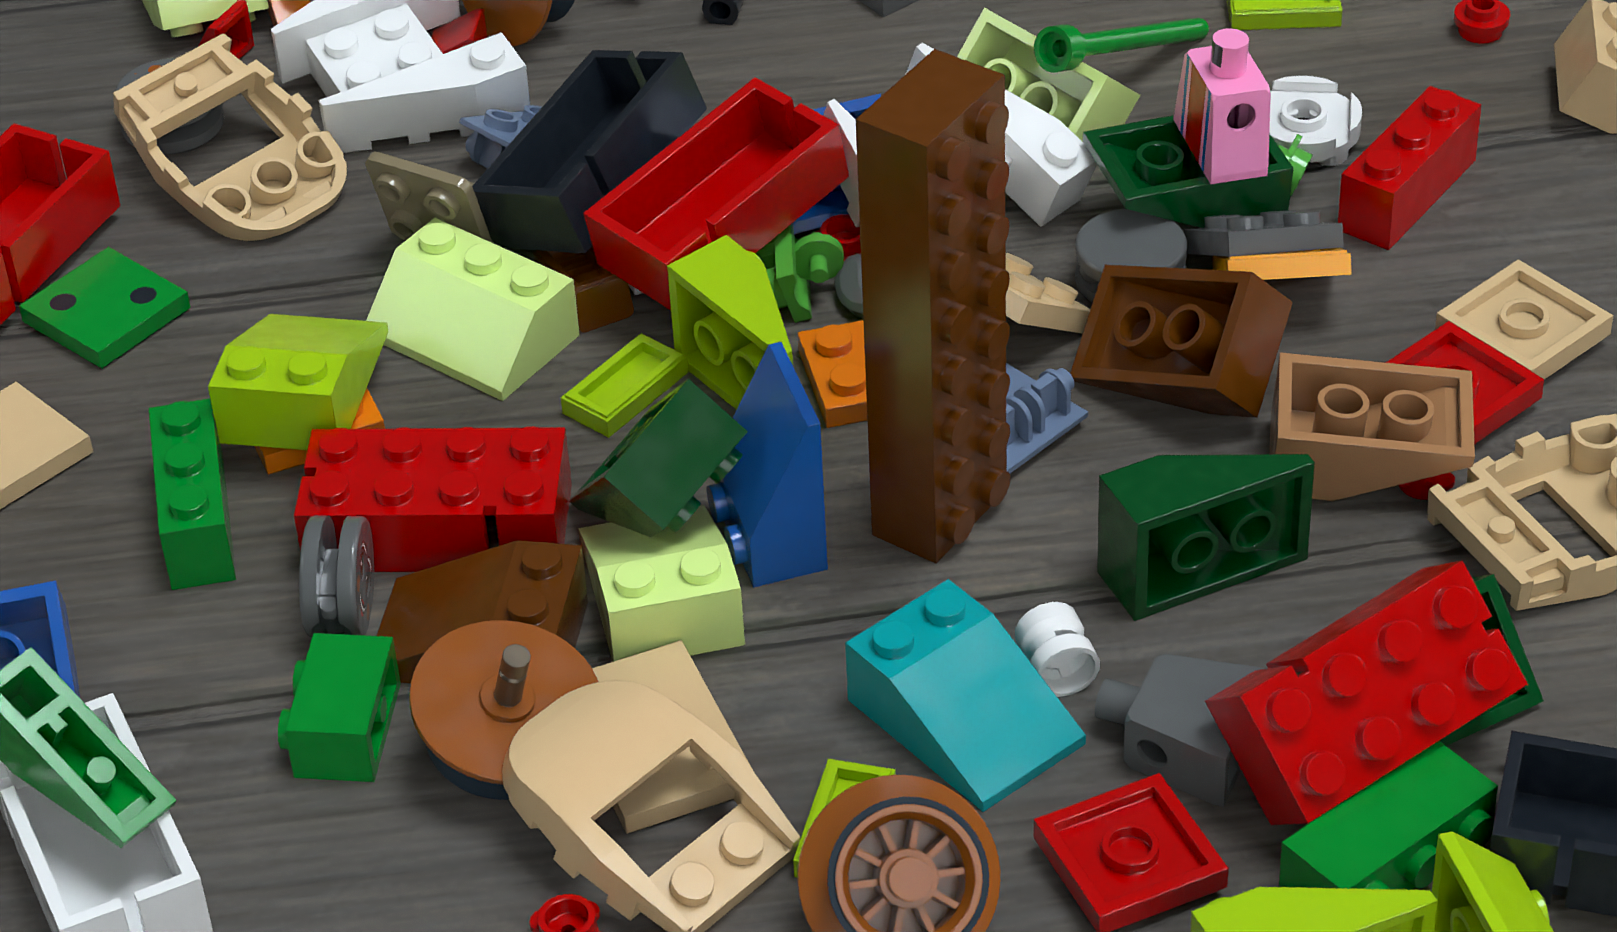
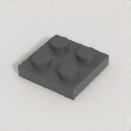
M1320 211L1261 212L1260 216L1241 217L1240 215L1204 217L1205 228L1184 230L1187 240V254L1231 257L1344 247L1342 223L1320 222Z

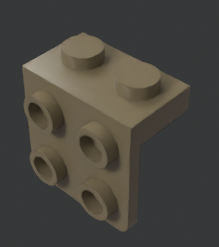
M374 151L370 154L365 165L392 233L406 241L433 218H437L493 243L472 187L474 183L461 176Z

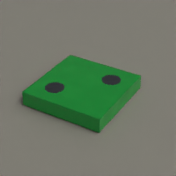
M110 247L105 248L19 305L22 321L101 369L191 308L188 291Z

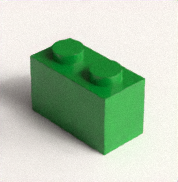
M313 633L306 660H297L294 667V700L291 709L284 708L281 711L278 723L279 747L289 752L294 778L375 782L401 686L393 637Z

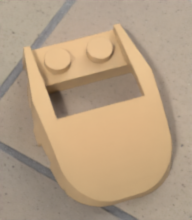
M223 33L113 92L114 113L154 180L186 210L205 225L226 237L243 241L263 240L289 232L330 208L342 192L347 176V164L342 150L329 131H320L311 118L312 107L299 93L290 96L273 81L274 73L258 60L246 65L230 52L232 40ZM241 93L280 139L193 187L185 174L162 153L157 146V139Z
M1617 414L1599 415L1572 422L1570 434L1545 440L1537 431L1515 441V451L1494 462L1487 456L1474 463L1473 467H1469L1467 470V483L1449 492H1446L1439 483L1429 488L1428 521L1432 525L1442 523L1490 574L1495 575L1496 580L1511 594L1510 605L1516 611L1603 596L1617 590ZM1544 490L1611 557L1596 562L1589 555L1575 559L1517 500Z
M625 680L596 682L563 695L519 729L504 758L502 779L509 800L530 829L539 828L554 846L556 852L553 859L573 879L581 874L608 895L606 903L630 921L642 912L667 932H705L791 861L799 845V834L739 750L689 711L653 688L637 682ZM690 746V752L709 770L714 768L735 792L734 801L738 806L648 877L594 820Z

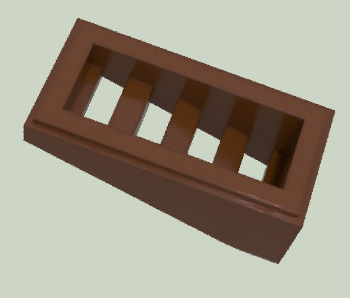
M593 247L586 253L578 254L543 250L533 252L536 263L574 279L578 324L581 332H589L632 316L634 307L628 283L598 265Z

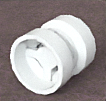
M1049 602L1029 610L1019 620L1015 628V640L1018 647L1057 697L1076 694L1095 680L1100 670V659L1089 639L1084 637V627L1073 607L1062 602Z

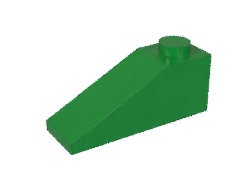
M32 647L0 670V760L14 775L120 848H123L175 805L177 800Z

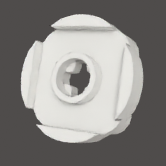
M1289 76L1274 80L1272 91H1270L1269 133L1277 145H1282L1288 149L1296 135L1299 134L1303 137L1298 147L1313 154L1310 162H1318L1326 166L1342 164L1348 158V150L1357 143L1360 137L1362 106L1359 99L1351 93V100L1349 101L1345 96L1337 93V83L1321 77ZM1298 118H1308L1309 120H1301Z

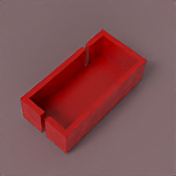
M754 77L583 213L598 265L671 310L667 265L725 235L729 236L748 252L757 253L849 177L839 124L802 103L794 108L793 99L790 96Z
M15 123L0 136V325L16 311L14 302L24 303L121 206L109 150L67 138L58 145L56 135Z
M565 427L312 429L304 464L305 476H302L294 512L300 552L306 523L314 515L330 516L332 518L336 533L337 549L339 548L340 534L345 518L347 516L365 517L370 524L372 532L374 572H418L490 549L485 515L496 516L500 546L517 540L565 543L572 487Z
M1463 560L1418 570L1266 663L1268 669L1251 672L1205 701L1270 825L1310 823L1528 685L1499 628L1484 629L1482 622L1492 615Z

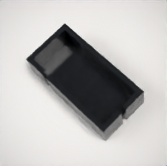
M592 50L472 186L493 244L502 248L569 252L572 254L586 253L593 247L583 213L689 130L707 109L682 52L641 51L636 58L633 51Z
M1511 730L1490 851L1514 863L1529 890H1537L1543 897L1545 904L1550 905L1552 894L1566 896L1565 908L1617 917V748Z

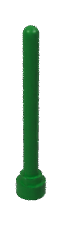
M1192 18L1083 34L1074 26L1068 24L1048 26L1038 33L1034 42V54L1038 64L1044 70L1052 73L1063 72L1077 68L1085 56L1200 40L1207 36L1209 25L1202 18Z

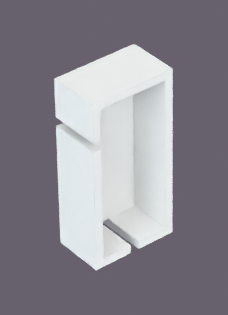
M111 693L85 702L94 714L149 770L114 694ZM0 760V810L12 838H14L17 851L52 932H213L201 878L169 810L123 848H120L14 775Z

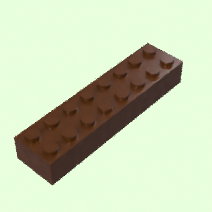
M933 49L855 120L872 535L937 564L955 544H961L967 539L973 525L991 506L996 507L1002 502L1010 485V473L1007 471L1006 447L1010 436V425L1006 423V396L1010 386V376L1006 373V345L1010 335V326L1006 322V293L1010 282L1009 272L1006 270V239L1010 224L1009 219L1005 217V187L1009 178V165L1005 162V131L1009 121V110L1005 106V74Z

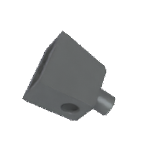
M1162 654L1155 657L1141 687L1106 678L1097 695L1095 717L1125 726L1124 762L1129 768L1147 776L1160 773L1168 785L1213 805L1224 807L1241 769L1205 701L1251 672L1264 668Z

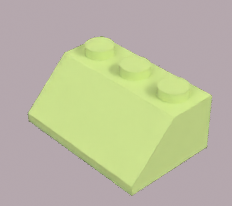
M986 8L983 9L957 56L958 58L1005 74V89L1059 119L1082 142L1083 131L1125 124L1140 94L1083 62L1077 68L1069 71L1052 73L1044 70L1038 64L1034 54V42L1037 36Z
M433 218L395 249L366 321L387 322L388 334L384 342L385 346L501 401H504L580 336L574 279L437 218Z

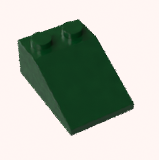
M1174 115L1083 131V143L1125 209L1200 228H1205L1204 217L1260 216L1261 212L1289 211L1294 168L1270 133L1267 176L1210 185L1173 120Z
M688 379L649 408L569 502L580 511L648 537L663 531L667 526L676 533L701 505V502L693 495L708 478H711L718 484L741 459L743 454L735 446L748 431Z
M1308 454L1157 455L1099 475L1097 573L1132 619L1137 621L1307 560L1314 460Z

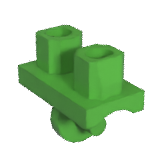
M793 223L755 253L765 265L778 308L788 306L795 323L812 318L810 281L823 283L835 277L844 264L843 247L837 239L830 235L814 232L799 240L794 236Z

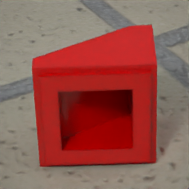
M238 0L207 28L199 46L224 33L232 40L230 52L238 59L245 55L254 46L247 1Z
M484 8L473 10L433 31L431 38L443 54L488 38Z

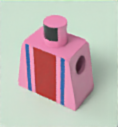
M1232 28L1221 29L1215 32L1212 38V46L1190 49L1185 53L1173 120L1210 185L1264 177L1268 174L1270 88L1248 52V35L1241 30Z

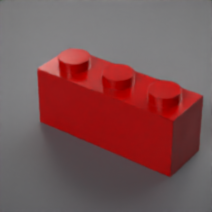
M1429 86L1341 174L1338 223H1342L1343 233L1390 250L1476 161L1482 104L1460 97L1452 91Z

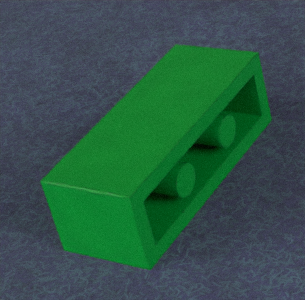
M211 399L189 402L178 401L169 405L150 407L149 420L159 536L171 589L178 590L236 580L224 459Z
M1438 741L1282 841L1279 887L1412 890L1415 887L1418 889L1424 888L1433 882L1438 834L1453 831L1482 847L1490 839L1495 820L1494 813L1498 785Z

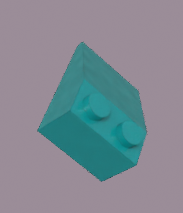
M949 579L845 642L848 701L982 812L1086 744V734L995 615Z

